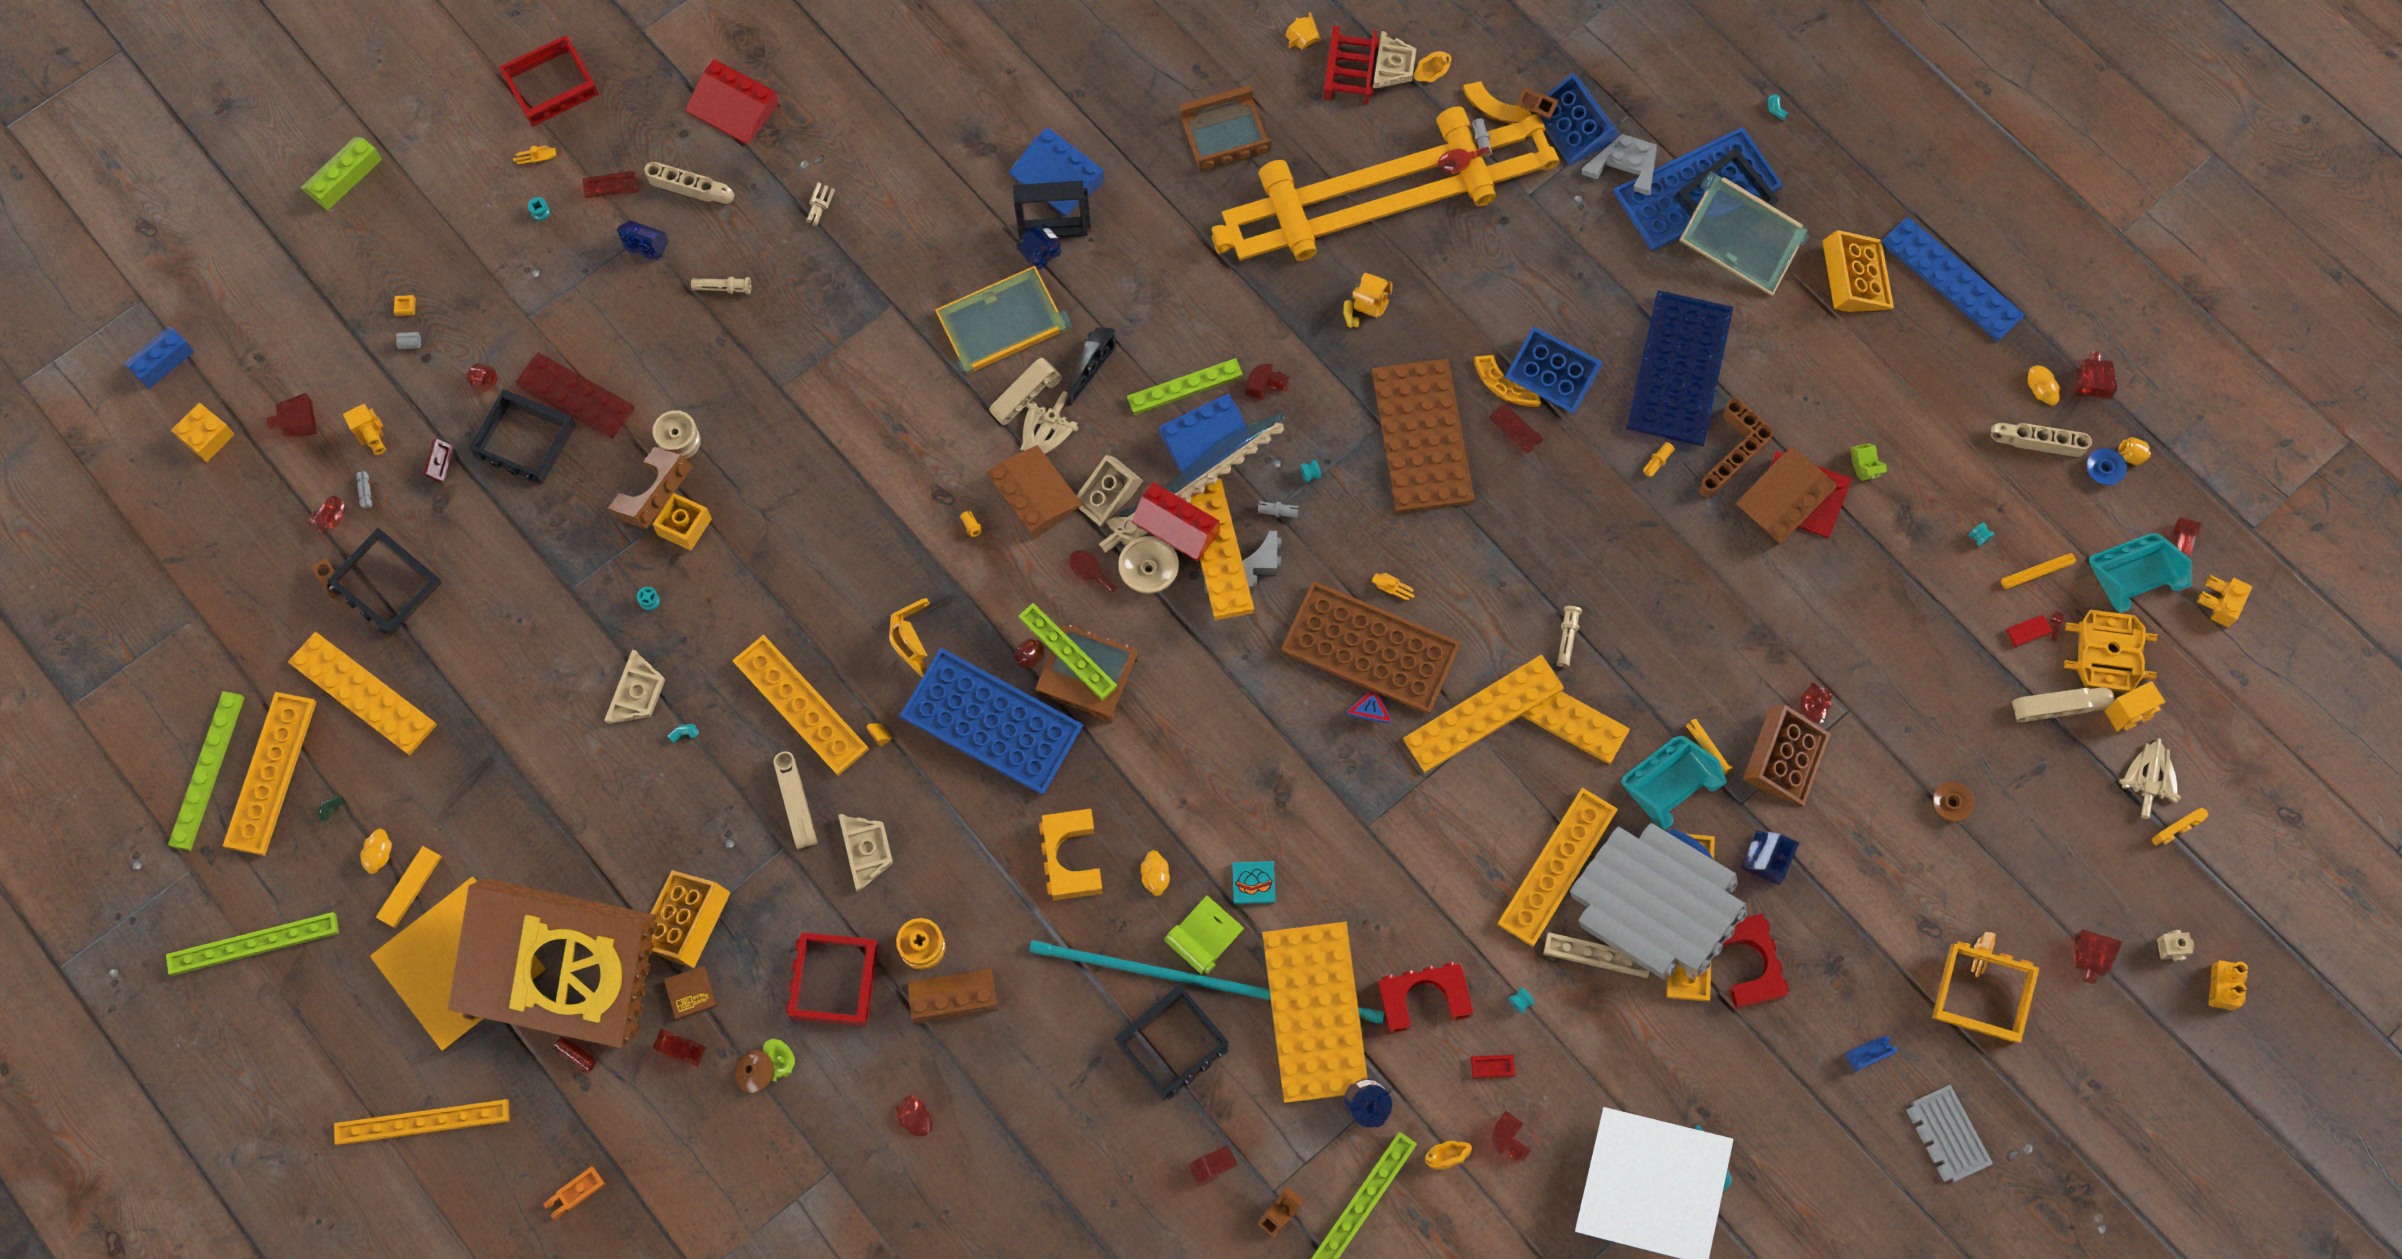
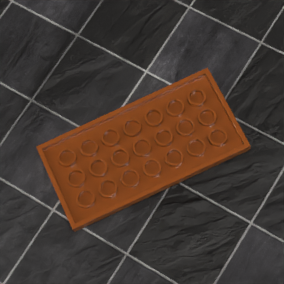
M1449 359L1372 368L1371 374L1396 513L1474 503V493Z
M1312 581L1280 652L1430 715L1462 642Z

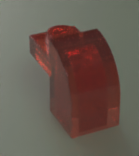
M1273 364L1259 365L1251 371L1248 377L1245 395L1264 400L1268 387L1287 391L1290 376L1283 372H1273Z
M660 1029L652 1049L669 1059L698 1067L706 1047L693 1040L679 1037L668 1030Z
M1507 1111L1503 1113L1493 1129L1492 1141L1494 1147L1500 1154L1507 1148L1509 1150L1508 1153L1513 1158L1524 1161L1531 1150L1514 1138L1523 1123Z
M1226 1145L1198 1158L1189 1165V1169L1199 1188L1217 1179L1218 1175L1238 1166L1229 1146Z

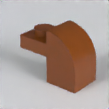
M1524 87L1516 105L1533 114H1539L1541 118L1550 120L1558 100L1543 93L1538 94Z
M1288 1186L1257 1224L1274 1239L1301 1209L1300 1207L1304 1200Z

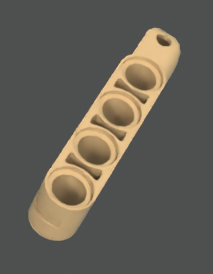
M650 162L644 169L648 182L655 187L707 202L716 201L730 204L735 197L733 191L726 184L713 181L709 177L658 162Z
M1996 423L1991 427V437L1996 442L2011 444L2018 448L2081 457L2092 444L2091 437L2081 432L2026 423L2018 425ZM1996 434H2000L2001 438H1997Z
M2104 687L2094 689L2082 688L2017 698L2012 701V706L2015 710L2016 721L2027 722L2104 710L2114 701V694L2110 689Z
M781 752L775 756L774 766L797 850L816 845L818 842L796 761L790 752Z

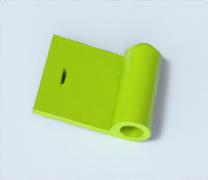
M1206 895L1187 918L1167 934L1164 942L1201 975L1204 973L1209 974L1216 966L1214 962L1244 928Z

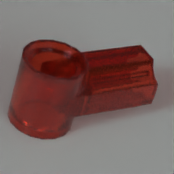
M2179 517L2174 529V534H2176L2174 546L2190 558L2201 523Z

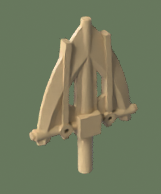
M1066 391L1062 392L1053 409L1049 408L1048 411H1045V407H1037V404L1033 401L1026 405L1028 412L1023 428V444L1020 448L1022 452L1038 445L1043 453L1047 454L1060 445L1072 431H1078V423L1073 421L1067 422L1066 417L1060 418V411L1068 399ZM1037 424H1041L1038 432L1034 436V430ZM1053 429V430H1054L1053 435L1051 436L1050 439L1046 440L1047 436L1049 435V433H1050L1051 430Z
M2156 738V741L2151 745L2146 743L2143 751L2130 765L2125 778L2119 780L2124 789L2131 787L2134 789V792L2142 790L2141 796H2144L2141 818L2143 819L2150 818L2152 801L2156 795L2159 796V799L2167 797L2173 803L2181 799V796L2177 794V781L2170 760V750H2165L2160 738ZM2148 764L2146 777L2142 775L2143 768ZM2160 769L2163 772L2162 781H2158Z

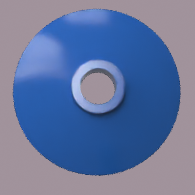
M2098 449L2092 452L2087 459V472L2099 484L2115 485L2126 475L2127 465L2124 458L2112 449Z

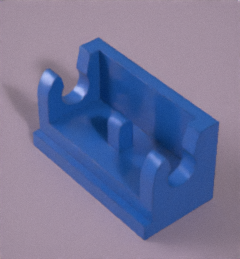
M1888 1035L1845 1053L1854 1073L1892 1057L1898 1052L1896 1046L1891 1047Z

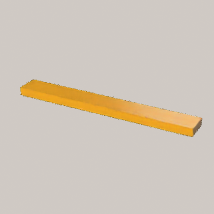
M505 1099L334 1123L335 1145L339 1146L509 1122V1101Z

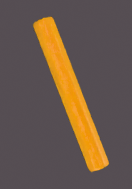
M2068 553L2004 577L2001 580V585L2004 589L2014 587L2073 565L2076 562V558L2073 553Z

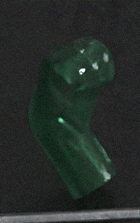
M338 795L323 801L317 811L318 819L321 821L328 820L334 808L344 804L342 796Z

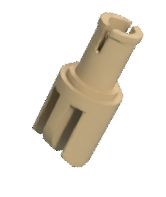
M817 182L811 197L810 205L812 208L806 219L807 223L810 224L814 217L812 223L814 226L818 225L822 212L828 209L835 189L832 188L827 201H823L828 186L824 185L819 199L816 198L821 186L819 182Z

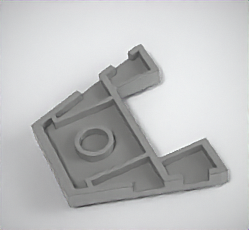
M1622 134L1582 168V175L1598 179L1606 165L1640 175L1634 184V191L1650 196L1657 144Z

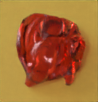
M334 495L330 496L318 511L312 513L308 525L314 524L318 531L323 532L338 526L344 515V504L341 499Z
M1815 683L1810 684V687L1801 697V713L1804 717L1813 723H1822L1826 720L1828 710L1832 706L1830 688L1827 687L1824 690Z
M909 1095L903 1099L901 1107L895 1106L899 1125L904 1127L909 1133L916 1136H926L931 1132L932 1120L930 1114L919 1098Z

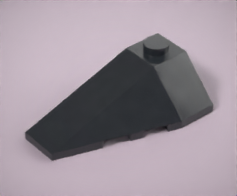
M1096 327L1093 333L1090 332L1087 335L1067 395L1068 404L1071 406L1116 349L1114 329Z

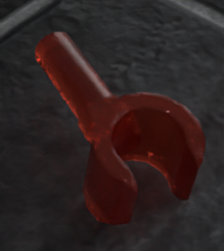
M2055 611L2050 618V621L2055 623L2051 638L2053 641H2056L2058 630L2065 618L2058 611Z

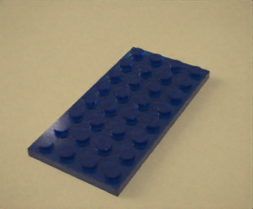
M1657 290L1626 429L1704 447L1734 307Z

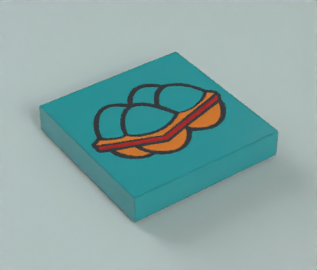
M1274 861L1232 862L1234 905L1276 903Z

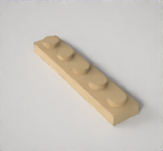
M1547 933L1544 955L1648 978L1649 970L1610 946Z

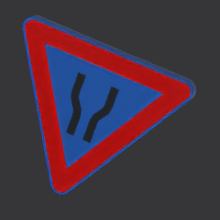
M1374 691L1368 692L1347 710L1348 716L1372 720L1373 722L1391 723V718L1379 694Z

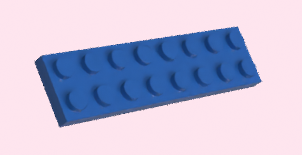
M1909 217L1905 218L1882 240V245L1997 342L2025 316L2022 311Z

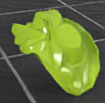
M771 1039L766 1041L763 1046V1052L767 1053L773 1061L774 1073L772 1081L777 1082V1077L781 1078L784 1076L787 1078L792 1074L791 1070L795 1065L792 1051L781 1040Z

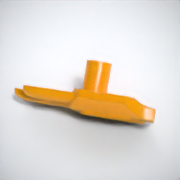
M546 145L540 147L532 146L529 151L517 153L516 156L523 157L514 158L513 161L517 162V164L546 161L557 157L556 149Z
M1376 573L1372 579V583L1389 594H1394L1405 600H1409L1408 597H1415V595L1399 588L1401 586L1413 592L1414 590L1411 587L1401 583L1399 579L1387 573Z
M1985 932L1974 945V949L1978 950L1979 947L1993 951L1996 934ZM1974 958V962L1971 969L1973 973L1976 970L1977 963L1979 960L1976 958ZM1979 961L1975 974L1976 977H1979L1980 973L1984 974L1988 962Z

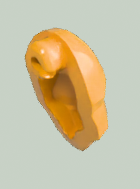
M1437 51L1421 59L1413 73L1414 79L1431 83L1443 76L1450 67L1451 55Z
M2036 365L2031 367L2028 373V384L2038 400H2042L2051 406L2056 405L2060 398V386L2054 379L2053 373L2044 366Z
M381 828L376 829L364 841L363 850L360 853L361 864L370 874L377 873L389 859L392 843L388 839L385 830Z
M1151 850L1148 852L1145 860L1141 863L1142 883L1153 895L1160 896L1170 881L1168 862L1162 858L1158 851Z
M1453 1140L1437 1144L1426 1154L1425 1161L1432 1169H1450L1454 1165L1464 1163L1465 1159L1471 1154L1472 1146L1466 1142H1456Z

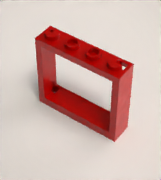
M567 35L542 45L499 67L531 127L599 95L595 83ZM569 52L585 83L528 109L512 78Z
M801 932L800 939L797 938L795 950L798 951L797 959H794L792 964V971L795 972L794 980H790L789 992H792L791 999L786 1003V1013H788L790 1019L867 1027L879 946L877 940ZM808 942L866 947L857 1015L797 1010Z

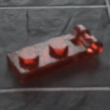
M627 171L583 178L584 196L587 199L625 192L636 193L638 191V184L635 183L637 179L636 172Z
M1505 403L1490 415V419L1526 453L1531 452L1534 445H1539L1543 441L1542 436L1529 427ZM1527 436L1530 438V440L1528 441L1524 440V438Z

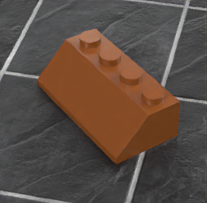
M992 968L908 982L910 1012L914 1024L998 1010Z

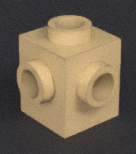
M2172 930L2157 939L2161 960L2173 959V962H2181L2187 960L2186 958L2193 954L2194 942L2190 939L2189 932L2181 933V930Z

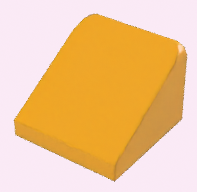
M881 723L867 725L869 734L879 747L892 740V736Z

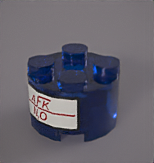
M1043 224L1040 228L1036 225L1022 235V243L1017 244V250L1032 267L1035 266L1038 270L1043 269L1047 262L1052 258H1057L1062 252L1060 249L1061 241L1046 224Z
M1362 1078L1361 1081L1349 1085L1345 1092L1344 1104L1346 1105V1110L1358 1124L1371 1128L1384 1125L1392 1110V1099L1379 1082L1370 1078Z

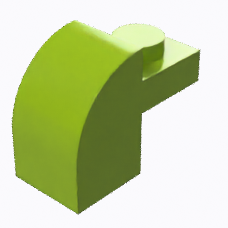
M1866 443L1850 447L1852 464L1861 481L1881 476L1880 473L1887 472L1886 464L1878 461L1875 445Z

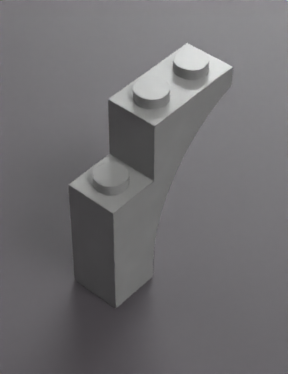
M1269 531L1260 548L1242 561L1250 594H1253V587H1257V575H1277V568H1281V556H1277V550H1281V538H1277V531ZM1205 583V593H1208Z

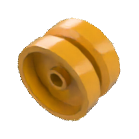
M924 918L912 919L905 923L898 932L896 938L897 949L903 961L911 968L917 970L930 969L936 966L943 958L945 940L939 927L931 920Z

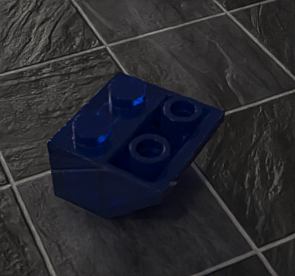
M632 220L617 228L625 250L630 253L642 254L647 259L660 260L669 242L665 232Z
M1756 831L1740 868L1780 885L1786 876L1800 842L1779 833Z

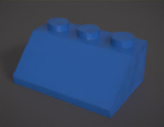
M168 326L123 364L150 389L190 356L194 350L175 329Z

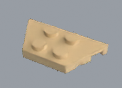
M1382 31L1373 88L1412 81L1416 48L1405 44L1398 38L1393 40L1387 37L1386 32Z
M632 650L605 717L604 721L608 724L651 717L664 685V677L635 650Z
M840 814L838 816L855 888L858 892L893 864L892 855L883 822L868 821L864 818H852Z

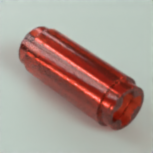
M562 1036L556 1041L553 1047L556 1052L583 1072L589 1073L596 1065L597 1061L594 1057L568 1038Z

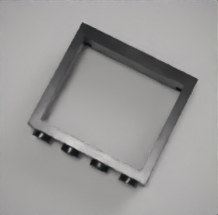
M1736 147L1674 196L1691 218L1698 205L1689 194L1730 162H1733L1766 203L1777 208L1775 204L1779 199ZM1755 211L1724 237L1705 214L1698 227L1718 250L1722 246L1725 248L1734 242L1733 237L1736 235L1742 236L1748 231L1746 228L1748 225H1756L1762 220L1761 214Z
M1083 181L1013 185L1019 240L1049 238L1042 228L1051 229L1057 238L1088 236L1087 228L1091 227L1088 189L1084 188ZM1079 200L1080 217L1025 219L1023 203Z
M502 389L468 448L472 452L473 457L478 461H488L493 467L498 469L501 467L505 468L514 476L519 474L531 483L538 482L543 484L576 424L571 416ZM509 406L561 427L537 471L484 450Z
M379 528L327 580L330 585L329 589L335 595L339 596L341 594L346 598L344 602L352 609L357 607L362 611L360 615L368 622L373 620L377 624L375 627L384 635L388 633L391 636L441 584L440 578ZM377 541L428 582L389 624L339 583L341 578Z
M1180 984L1114 1038L1116 1045L1163 1101L1167 1098L1171 1100L1179 1093L1177 1089L1182 1085L1188 1086L1195 1080L1194 1075L1200 1070L1202 1073L1211 1067L1212 1060L1216 1057L1222 1058L1229 1051L1227 1049L1229 1047L1228 1040ZM1181 999L1219 1045L1163 1090L1126 1044Z

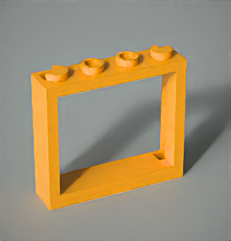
M1958 941L1957 944H1951L1932 1019L2014 1043H2021L2039 968L2033 966L2034 963L2028 960L2021 959L2018 962L2012 960L2013 957L2007 954L2000 953L1997 956L1991 954L1992 950L1979 947L1978 950L1970 948L1971 944ZM1957 953L2026 973L2012 1031L1943 1011Z

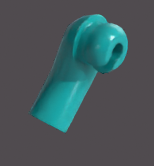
M1777 94L1770 95L1768 98L1769 112L1784 120L1788 112L1780 108V96Z
M682 724L667 735V737L675 743L683 735L688 734L690 738H695L699 731L694 724Z

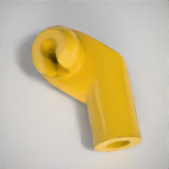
M1347 300L1344 302L1343 308L1347 326L1357 328L1359 327V317H1353V302Z

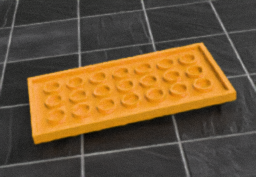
M1347 922L1262 932L1284 1103L1369 1093V1085L1361 1089L1355 1085L1359 1081L1368 1080Z

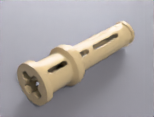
M734 277L728 279L692 278L691 289L694 291H727L730 294H734V292L750 294L751 279L750 277L745 279H735Z
M1576 606L1564 607L1565 617L1564 622L1561 623L1563 634L1557 666L1563 668L1570 667L1575 632L1579 630L1578 619L1582 609Z

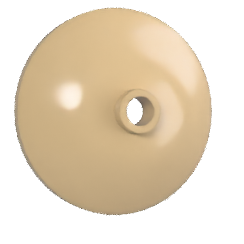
M1153 536L1140 537L1131 541L1125 546L1119 557L1121 578L1127 586L1140 593L1151 594L1166 589L1175 580L1179 569L1178 556L1174 548ZM1152 568V571L1147 572L1146 569Z

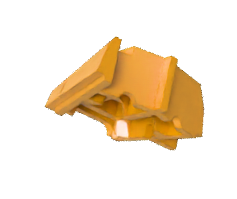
M1309 12L1308 18L1298 19L1297 17L1296 21L1288 27L1285 34L1290 40L1289 48L1298 46L1301 50H1304L1307 46L1321 41L1311 12Z

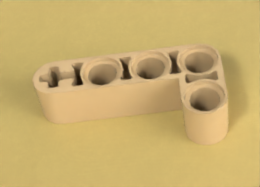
M1039 358L991 405L989 412L1002 425H1006L1045 386L1053 388L1062 380V375L1047 360Z

